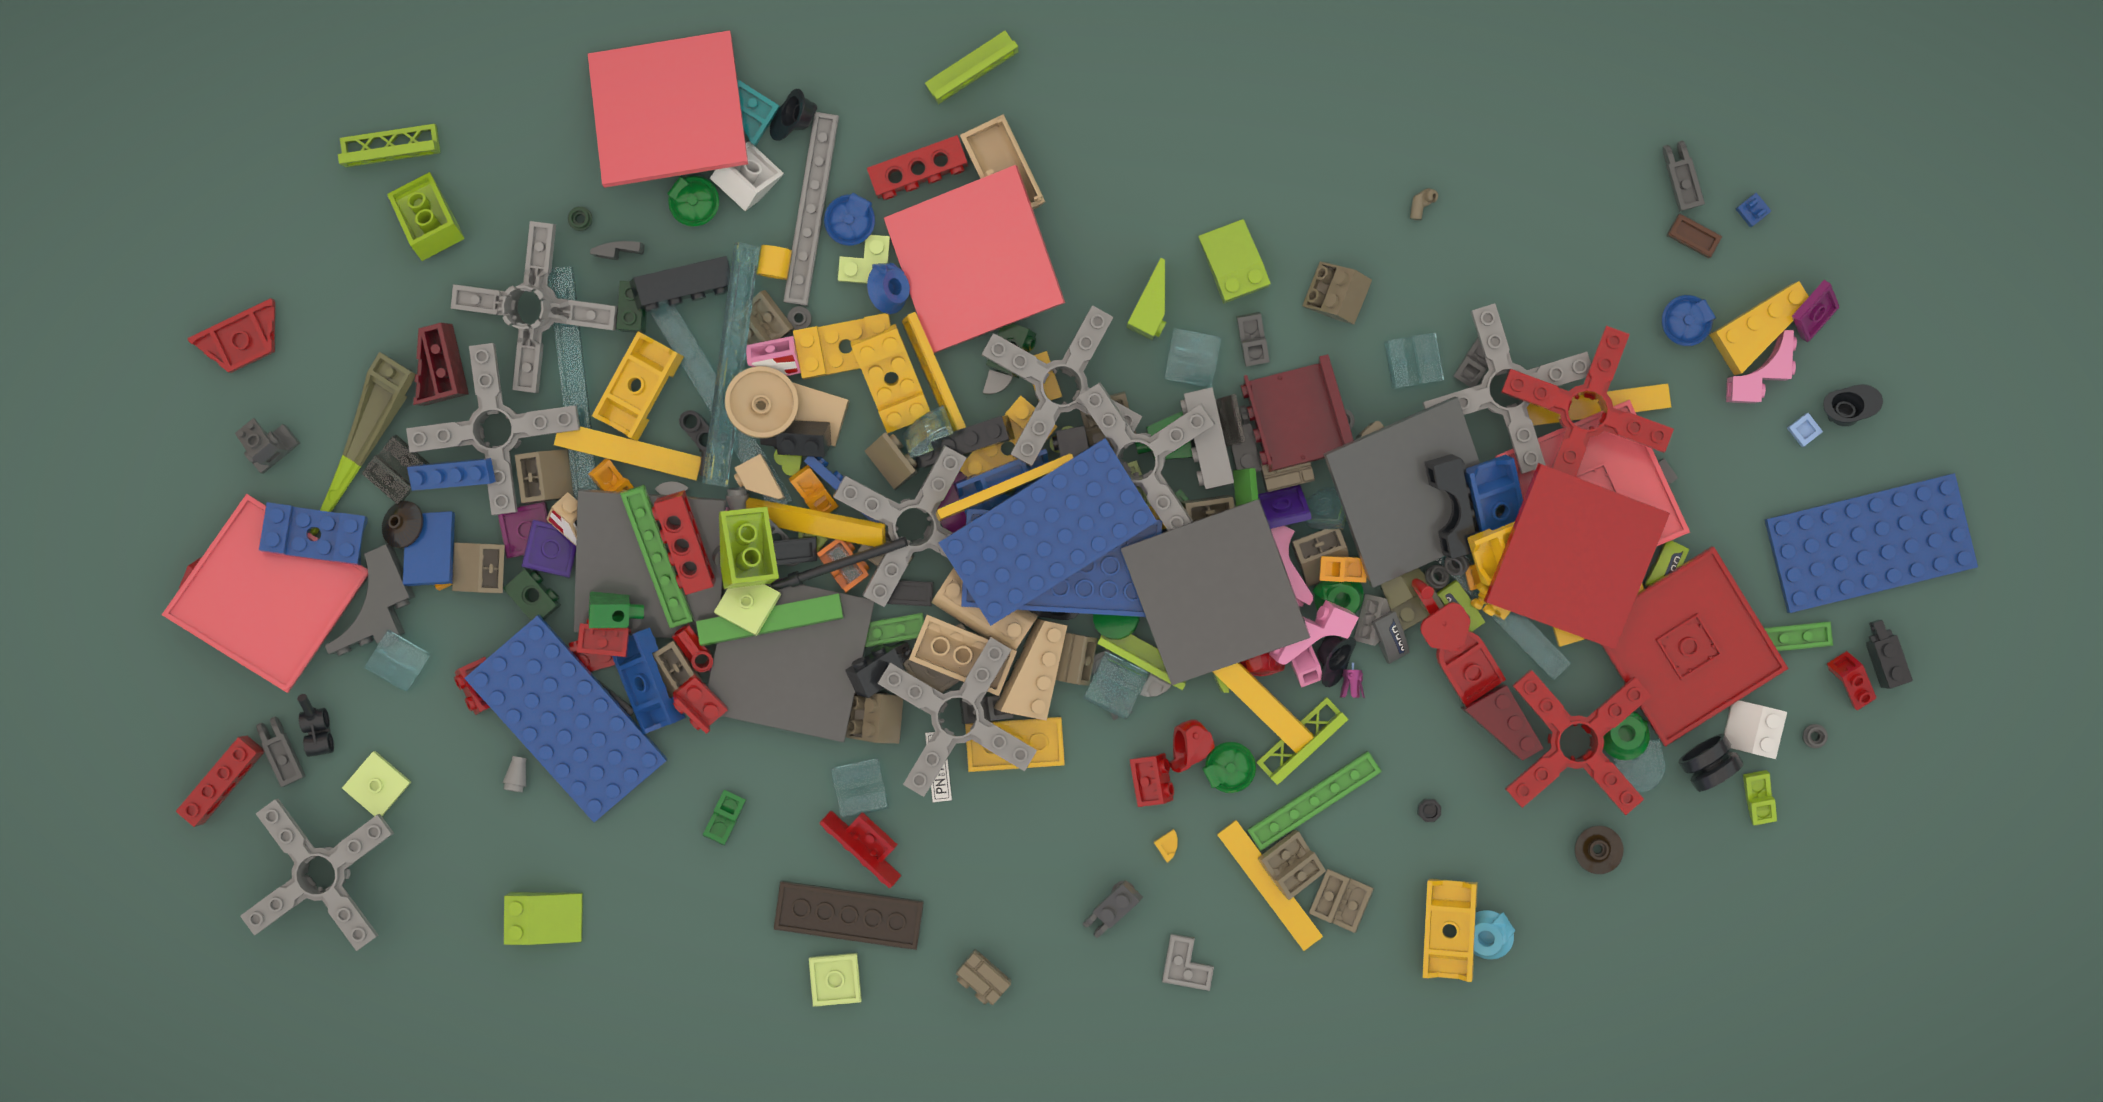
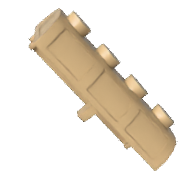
M1004 114L960 135L980 179L1017 165L1032 209L1034 210L1045 203L1043 195Z
M953 568L931 603L987 639L992 637L1003 645L1016 650L1038 615L1028 610H1015L990 626L980 608L961 607L963 581Z

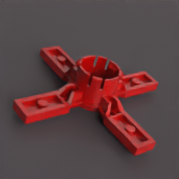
M1605 326L1584 384L1575 386L1570 391L1516 370H1509L1501 393L1560 414V425L1563 428L1565 427L1566 431L1553 463V469L1576 477L1590 437L1598 436L1604 431L1660 452H1666L1674 430L1673 428L1630 412L1613 408L1612 400L1607 394L1630 334ZM1581 394L1585 398L1599 400L1597 403L1600 405L1603 413L1596 428L1590 426L1589 430L1581 429L1571 421L1568 411L1573 397L1578 400Z
M1529 670L1512 685L1552 731V734H1548L1547 738L1548 743L1551 744V749L1505 788L1521 808L1558 778L1559 774L1567 767L1574 769L1584 768L1624 815H1627L1644 800L1625 776L1602 752L1604 747L1603 736L1619 725L1651 697L1650 693L1636 677L1630 679L1588 717L1580 715L1570 716L1564 709V706L1532 670ZM1578 723H1581V727L1586 733L1592 735L1589 744L1591 749L1588 748L1585 754L1575 759V756H1571L1568 759L1560 749L1559 741L1561 734L1570 725L1577 726Z

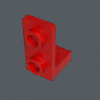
M1848 651L1827 663L1829 671L1843 682L1853 708L1859 710L1876 699L1863 664Z

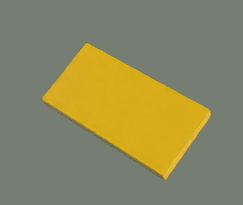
M1049 717L1047 721L1036 718L991 721L994 725L1037 750L1027 768L1065 765L1061 717ZM974 723L965 724L966 734L971 731L970 728ZM973 740L966 742L968 772L1018 769L1015 765L984 748Z

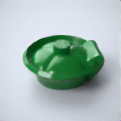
M680 176L667 193L669 196V209L673 217L687 226L694 227L706 224L715 216L719 207V195L715 186L709 180L700 176Z
M1320 581L1312 590L1315 594L1314 601L1317 610L1327 600L1355 614L1361 607L1364 598V591L1360 582Z
M1632 712L1619 725L1603 736V749L1610 756L1619 760H1632L1644 753L1649 744L1650 732L1647 726L1648 721L1644 720L1637 712Z
M1225 742L1216 746L1209 753L1205 766L1202 769L1211 788H1216L1225 793H1236L1248 787L1254 779L1256 762L1250 750L1242 744Z

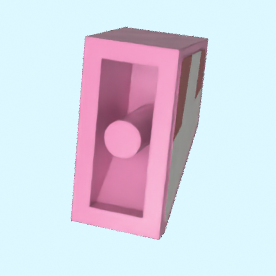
M793 336L746 345L747 363L749 366L771 367L786 376L801 373Z

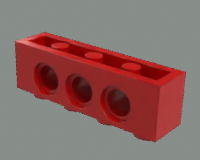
M956 135L868 167L867 171L877 198L883 197V200H888L897 196L896 192L905 189L906 192L918 189L920 187L919 184L928 181L929 184L942 180V176L951 173L952 176L965 171L964 168L968 166V162L959 137ZM941 155L948 158L947 164L943 167H939L934 163L935 159ZM914 165H924L925 171L921 175L913 174L912 168ZM893 172H900L902 174V180L899 183L889 181V177Z
M685 490L657 498L654 502V507H652V512L655 520L660 521L662 527L660 535L663 543L668 544L670 564L677 569L678 575H676V580L679 588H683L685 595L714 587L716 578ZM677 516L680 519L681 524H671L669 521V517ZM685 539L689 543V547H680L677 544V540ZM691 561L695 563L697 569L688 570L685 567V562Z
M248 735L238 737L175 812L193 827L203 825L264 754V749Z

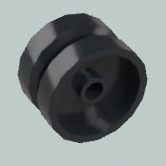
M1719 734L1701 742L1679 759L1678 763L1685 773H1694L1690 781L1699 792L1706 791L1724 782L1743 766V761L1736 752H1729L1731 743L1725 734Z

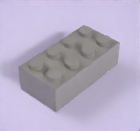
M1213 387L1185 393V399L1180 400L1183 415L1202 403L1215 422L1213 426L1194 438L1195 447L1191 448L1194 463L1199 462L1201 471H1197L1199 486L1204 485L1205 490L1234 484Z

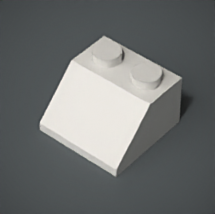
M750 141L746 142L747 165L716 169L710 177L744 211L759 202L784 174Z
M1738 700L1730 706L1724 734L1731 743L1732 749L1776 759L1787 712Z

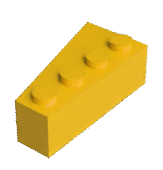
M1800 281L1790 284L1709 334L1733 375L1743 373L1793 322L1792 315L1809 297Z

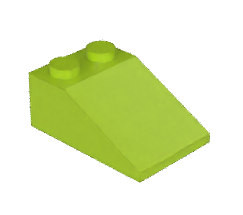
M430 172L387 194L410 246L421 261L465 239Z
M1244 219L1198 236L1223 304L1270 286L1271 283Z
M1160 258L1126 327L1150 340H1153L1154 336L1160 337L1166 325V322L1163 321L1165 315V259Z
M758 507L720 511V567L724 589L770 584L779 579L768 508Z
M508 893L504 896V945L582 942L583 893Z

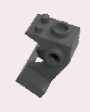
M255 418L235 433L246 450L244 452L246 458L263 474L300 444L285 424H282L275 431L267 433Z

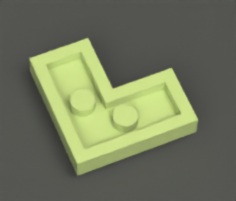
M870 235L865 240L864 258L840 256L838 281L867 284L872 265L888 263L890 236Z

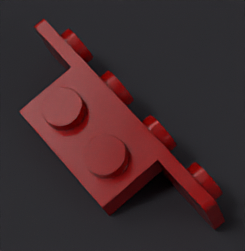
M830 811L820 821V825L828 834L840 842L844 849L853 854L864 867L868 868L888 888H891L901 877V874L885 860L898 844L863 812L850 826L843 822L833 811Z

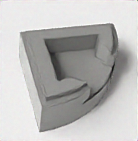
M989 370L983 393L994 394L1004 390L1010 384L1013 376Z
M672 481L662 483L655 488L660 495H670L683 490L687 492L690 489L682 483Z
M1150 673L1138 694L1146 697L1158 696L1166 692L1171 684Z

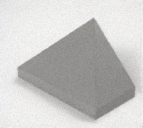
M1365 594L1354 636L1356 641L1373 646L1380 641L1371 622L1390 612L1387 599Z

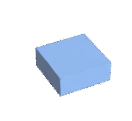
M1805 413L1787 427L1801 447L1807 445L1823 432L1809 413Z

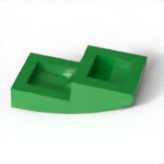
M724 790L703 836L725 846L746 799Z

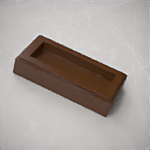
M1682 214L1677 215L1667 234L1668 237L1707 258L1712 257L1722 238L1721 235Z

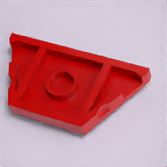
M270 298L187 339L191 344L202 350L210 359L216 361L219 366L232 373L275 352V301Z

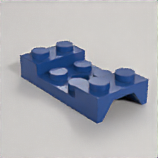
M1046 448L1041 449L1032 466L1019 459H1015L978 475L975 474L953 483L959 500L1049 463ZM1035 481L1015 489L1012 495L1006 496L1002 494L969 509L991 510Z
M1503 455L1466 468L1464 476L1470 488L1479 533L1487 529L1495 530L1514 522L1523 503L1514 458ZM1499 505H1504V513L1497 517L1495 514L1496 508Z
M267 502L259 550L267 553L361 565V544L368 518L361 515L334 513ZM313 528H319L321 531V537L317 541H311L308 537L309 531Z
M650 628L629 636L627 657L612 656L643 734L686 718L684 713L681 714L674 707L673 697L669 698L667 688L663 683L657 663L652 655L653 652L659 649Z

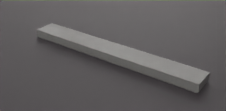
M815 112L784 303L808 306L839 122L838 115Z

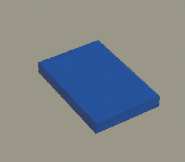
M452 511L422 513L423 527L419 537L414 543L404 548L403 585L452 584L455 513Z

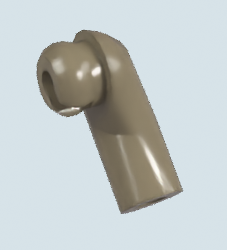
M1427 188L1413 197L1410 219L1422 220L1423 208L1436 202L1438 199V192L1436 190Z

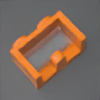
M835 539L820 550L817 556L823 564L850 556L856 549L851 542ZM865 561L830 572V574L846 594L869 576L867 571L870 568Z

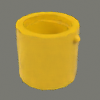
M761 245L756 274L787 280L792 250L771 245Z

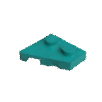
M738 80L744 131L751 143L756 146L780 106Z

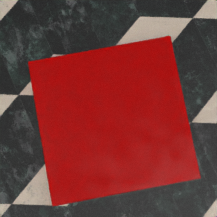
M1538 463L1484 602L1616 649L1670 513Z
M1713 546L1638 592L1616 649L1601 644L1624 683L1626 684L1630 679L1636 677L1650 693L1651 697L1639 707L1665 747L1789 669Z

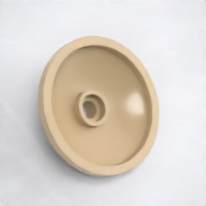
M765 366L751 367L740 372L730 382L725 395V409L731 423L743 434L754 438H770L784 432L794 421L798 410V395L791 380L782 372ZM762 403L765 405V409L759 410L756 405Z

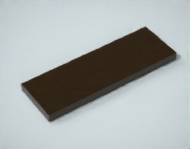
M780 881L774 930L917 950L924 901Z

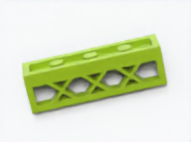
M1005 30L925 82V85L939 105L1019 52L1018 45L1015 41H1012Z
M429 124L340 138L342 153L338 154V161L344 167H352L439 154L441 152L437 125ZM431 131L432 140L417 141L422 132ZM399 135H406L411 139L408 144H393ZM381 138L387 142L382 148H369L375 139ZM358 142L363 148L360 151L348 152L347 143Z
M1132 634L1121 640H1111L1102 635L1100 636L1097 644L1171 684L1159 650ZM1186 681L1173 686L1183 690Z
M1326 697L1300 721L1303 725L1306 723L1316 724L1314 738L1297 753L1287 754L1284 753L1285 742L1280 739L1256 763L1278 785L1349 719ZM1327 704L1336 715L1329 721H1319V711ZM1314 715H1316V721L1310 720ZM1319 724H1325L1322 728L1319 729ZM1280 748V753H1274ZM1270 756H1280V766L1272 773L1263 762ZM1283 756H1284V757H1289V758L1283 763Z

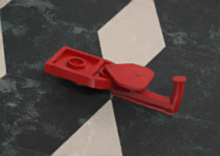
M1418 578L1413 579L1411 585L1430 615L1421 623V634L1430 647L1437 648L1436 657L1439 666L1462 703L1468 706L1504 682L1506 678L1482 639L1469 630L1471 620L1464 608L1456 602H1451L1439 609L1432 597L1434 589Z

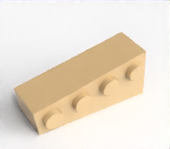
M1042 619L1036 620L1025 642L1022 654L1017 659L1014 670L1003 688L1004 691L999 701L997 700L994 709L1047 721L1067 625Z

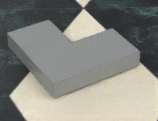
M1170 934L1162 982L1210 991L1214 966L1191 962L1195 938Z

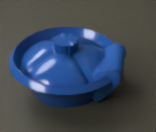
M855 193L843 195L833 200L827 207L824 216V224L829 236L834 241L843 245H857L865 241L871 235L875 225L872 202Z
M894 263L873 264L867 281L869 297L878 310L886 314H894L903 308L909 296L910 285L907 277L904 275V271Z
M1683 295L1676 297L1665 307L1662 315V327L1667 337L1674 343L1682 346H1693L1706 339L1716 317L1705 299L1702 300L1692 295Z

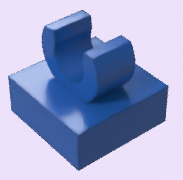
M1757 192L1736 208V211L1749 227L1754 226L1771 212Z

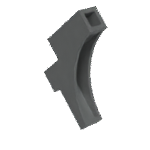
M389 544L364 554L368 566V589L364 605L353 624L341 636L325 645L328 654L337 653L338 656L352 651L351 646L359 643L360 646H364L373 642L372 637H374L376 643L385 642L387 646L399 641L398 636L405 633L394 606L396 609H400L409 605V600L415 598L411 586L403 585V567L394 547Z

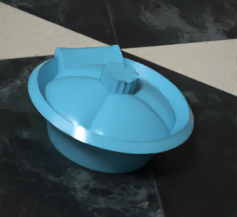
M1490 910L1476 912L1474 954L1478 957L1498 959L1510 951L1514 942L1515 929L1504 912L1501 914Z

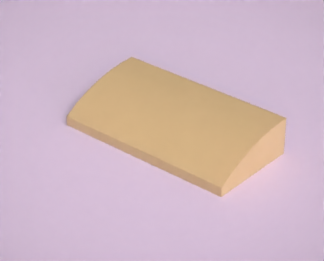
M793 383L798 395V410L794 420L830 422L831 446L836 447L850 401ZM762 403L756 405L759 410L765 409V405Z
M927 615L909 660L965 682L989 639ZM1011 650L987 692L997 696L1000 695L1017 653L1016 650Z

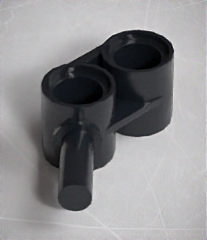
M692 410L685 411L679 418V425L691 437L699 448V452H701L700 476L709 477L711 453L719 446V436L702 415ZM691 415L697 418V425L694 428H688L686 425V419ZM709 433L713 437V442L710 446L705 447L701 440L705 434Z
M300 694L297 700L304 712L299 713V725L303 733H308L303 738L304 751L307 757L333 753L334 741L330 731V719L326 708L316 709L312 707L307 695Z

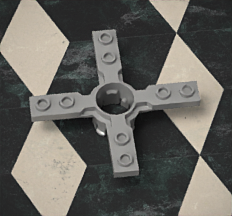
M530 221L524 282L516 287L511 286L506 291L453 284L451 309L503 315V320L508 326L513 324V327L519 329L512 390L539 393L544 347L542 333L550 329L554 322L616 330L618 306L559 299L554 291L547 286L548 276L552 270L556 224ZM535 290L534 293L538 296L539 300L544 301H541L540 319L529 325L521 319L518 313V301L525 291L532 292Z
M1496 304L1472 310L1470 312L1489 371L1482 378L1480 385L1423 402V407L1427 409L1455 396L1459 399L1464 415L1486 408L1492 413L1503 415L1521 474L1536 470L1538 463L1546 466L1532 420L1529 418L1527 406L1530 403L1519 400L1517 404L1506 407L1500 406L1490 395L1491 380L1495 375L1509 373V370L1513 369L1560 386L1586 378L1591 365L1588 352L1526 370L1521 365L1512 363L1509 353L1510 349Z
M1092 305L1063 359L1054 360L1048 364L994 333L992 334L981 356L1035 385V396L1039 399V403L1010 454L1011 456L1032 466L1060 413L1078 409L1091 416L1079 398L1081 394L1090 389L1083 371L1113 319L1111 315ZM1060 369L1062 373L1067 374L1069 377H1075L1074 380L1079 390H1076L1071 403L1063 402L1062 405H1059L1047 398L1043 389V383L1045 384L1049 376L1048 372L1053 371L1056 374L1057 370ZM1113 400L1134 432L1142 416Z
M495 343L469 346L474 389L479 408L473 412L469 421L406 428L409 453L473 445L479 452L485 454V458H491L496 482L487 484L491 515L515 513L518 510L510 450L520 446L522 441L519 438L580 430L577 406L517 414L511 408L503 405ZM502 412L511 423V435L504 445L490 447V442H484V428L480 424H484L485 420L489 417L488 415Z
M1101 382L1081 394L1079 398L1105 437L1114 446L1113 451L1135 486L1142 488L1147 496V500L1169 531L1192 523V519L1161 474V471L1165 464V456L1215 424L1203 404H1199L1151 436L1148 433L1135 434ZM1134 442H1141L1147 445L1155 456L1154 470L1151 469L1144 475H1139L1138 472L1131 474V468L1122 459L1124 449L1134 444Z
M944 445L916 498L910 500V498L900 501V504L844 475L833 497L865 515L886 524L892 541L902 538V536L897 535L896 531L899 528L895 525L897 518L903 511L909 508H917L924 513L928 512L929 516L926 519L931 521L923 533L924 539L919 538L912 540V542L907 540L908 546L884 554L862 594L864 597L885 607L908 566V561L913 552H920L931 548L947 558L938 542L953 532L940 526V521H938L935 513L965 462L966 457Z
M990 637L960 690L950 691L945 694L892 663L888 665L878 684L930 714L935 730L903 783L904 786L925 797L956 743H965L969 740L977 742L1021 770L1025 771L1037 750L984 719V710L981 705L982 699L1012 649ZM962 698V701L970 706H974L973 714L976 715L977 720H975L970 728L971 731L969 733L956 736L954 732L942 727V723L945 720L941 719L940 714L947 707L948 700Z
M278 798L258 811L256 815L283 852L288 853L294 861V865L292 868V879L240 916L254 936L308 898L313 901L322 900L328 908V913L356 951L378 936L377 932L342 885L346 882L345 879L350 877V869H347L349 866L394 834L380 814L376 815L334 848H314ZM315 856L326 858L335 870V880L326 889L322 887L317 889L316 883L312 880L311 876L305 875L308 873L309 862Z

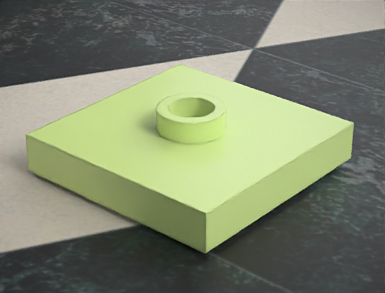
M765 584L728 588L714 613L757 636L780 598L781 593Z
M373 751L342 789L372 815L380 814L383 816L411 784V781L380 754Z
M858 953L809 957L813 1007L859 1003L862 1001Z

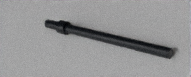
M902 537L803 572L795 571L789 573L788 577L772 582L771 586L776 591L789 586L796 587L802 585L803 581L906 547L908 542L906 537Z

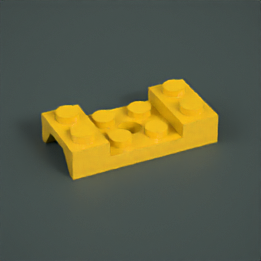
M883 313L858 320L794 330L793 334L802 379L861 369L853 350L849 353H842L839 349L840 343L844 340H865L883 333L891 326L889 314Z
M896 324L891 325L883 333L865 340H853L850 342L887 433L932 416ZM889 372H894L898 375V379L894 383H887L884 380L885 375Z
M638 331L592 417L612 426L629 438L638 441L649 422L647 416L668 377L674 376L684 356ZM639 379L641 381V388L633 392L631 384L634 380Z
M1021 395L1004 415L1009 417L1015 439L1007 442H1012L1014 445L1017 443L1035 410V407ZM1054 425L1048 438L1053 434V432L1058 428V426ZM1003 443L973 451L963 463L960 471L967 477H970L1017 458L1011 455H1004L1001 451Z
M1515 521L1495 530L1487 529L1467 538L1480 581L1487 586H1490Z
M1428 879L1423 978L1442 977L1472 982L1478 882ZM1445 925H1454L1457 929V934L1454 937L1445 936L1443 933Z

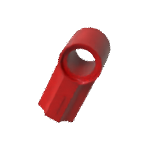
M689 624L682 626L672 635V638L696 671L706 672L712 667L713 658L710 650L700 645L699 637ZM700 654L708 657L707 661L703 664L695 662L696 657Z

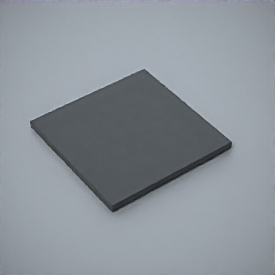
M1454 396L1323 454L1369 585L1372 588L1445 556L1442 554L1438 531L1449 521L1452 503L1449 495L1444 490H1439L1429 485L1425 462L1453 454L1464 461L1466 468L1480 464L1458 397ZM1470 495V497H1469L1470 506H1471V507L1473 508V510H1474L1472 498H1471V495ZM1475 515V520H1473L1474 529H1476V531L1479 533Z
M579 489L574 632H579L580 623L586 624L587 619L589 620L590 592L629 595L630 604L644 605V619H629L628 628L631 629L630 636L650 628L654 637L672 638V635L679 628L687 624L691 626L698 636L696 621L720 617L714 611L722 599L723 580L721 569L712 561V554L720 545L719 512L726 511V499L687 496L716 582L714 587L685 595L694 620L693 622L670 628L621 498V492ZM648 494L653 507L654 502L657 498L666 496L659 494ZM677 516L669 517V521L671 524H681V521ZM685 539L677 540V544L680 547H689V543ZM691 561L685 562V567L688 570L697 569L695 563Z
M1260 498L1121 548L1171 685L1311 637Z
M806 585L789 586L777 590L781 593V596L775 606L840 594L844 619L717 643L708 688L727 706L728 711L722 715L723 717L845 742L855 690L845 670L852 666L853 661L862 658L864 655L875 602L867 598Z

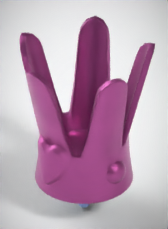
M1352 662V670H1343L1344 681L1340 698L1346 697L1349 683L1353 698L1360 697V689L1363 698H1365L1362 686V670H1354V663Z

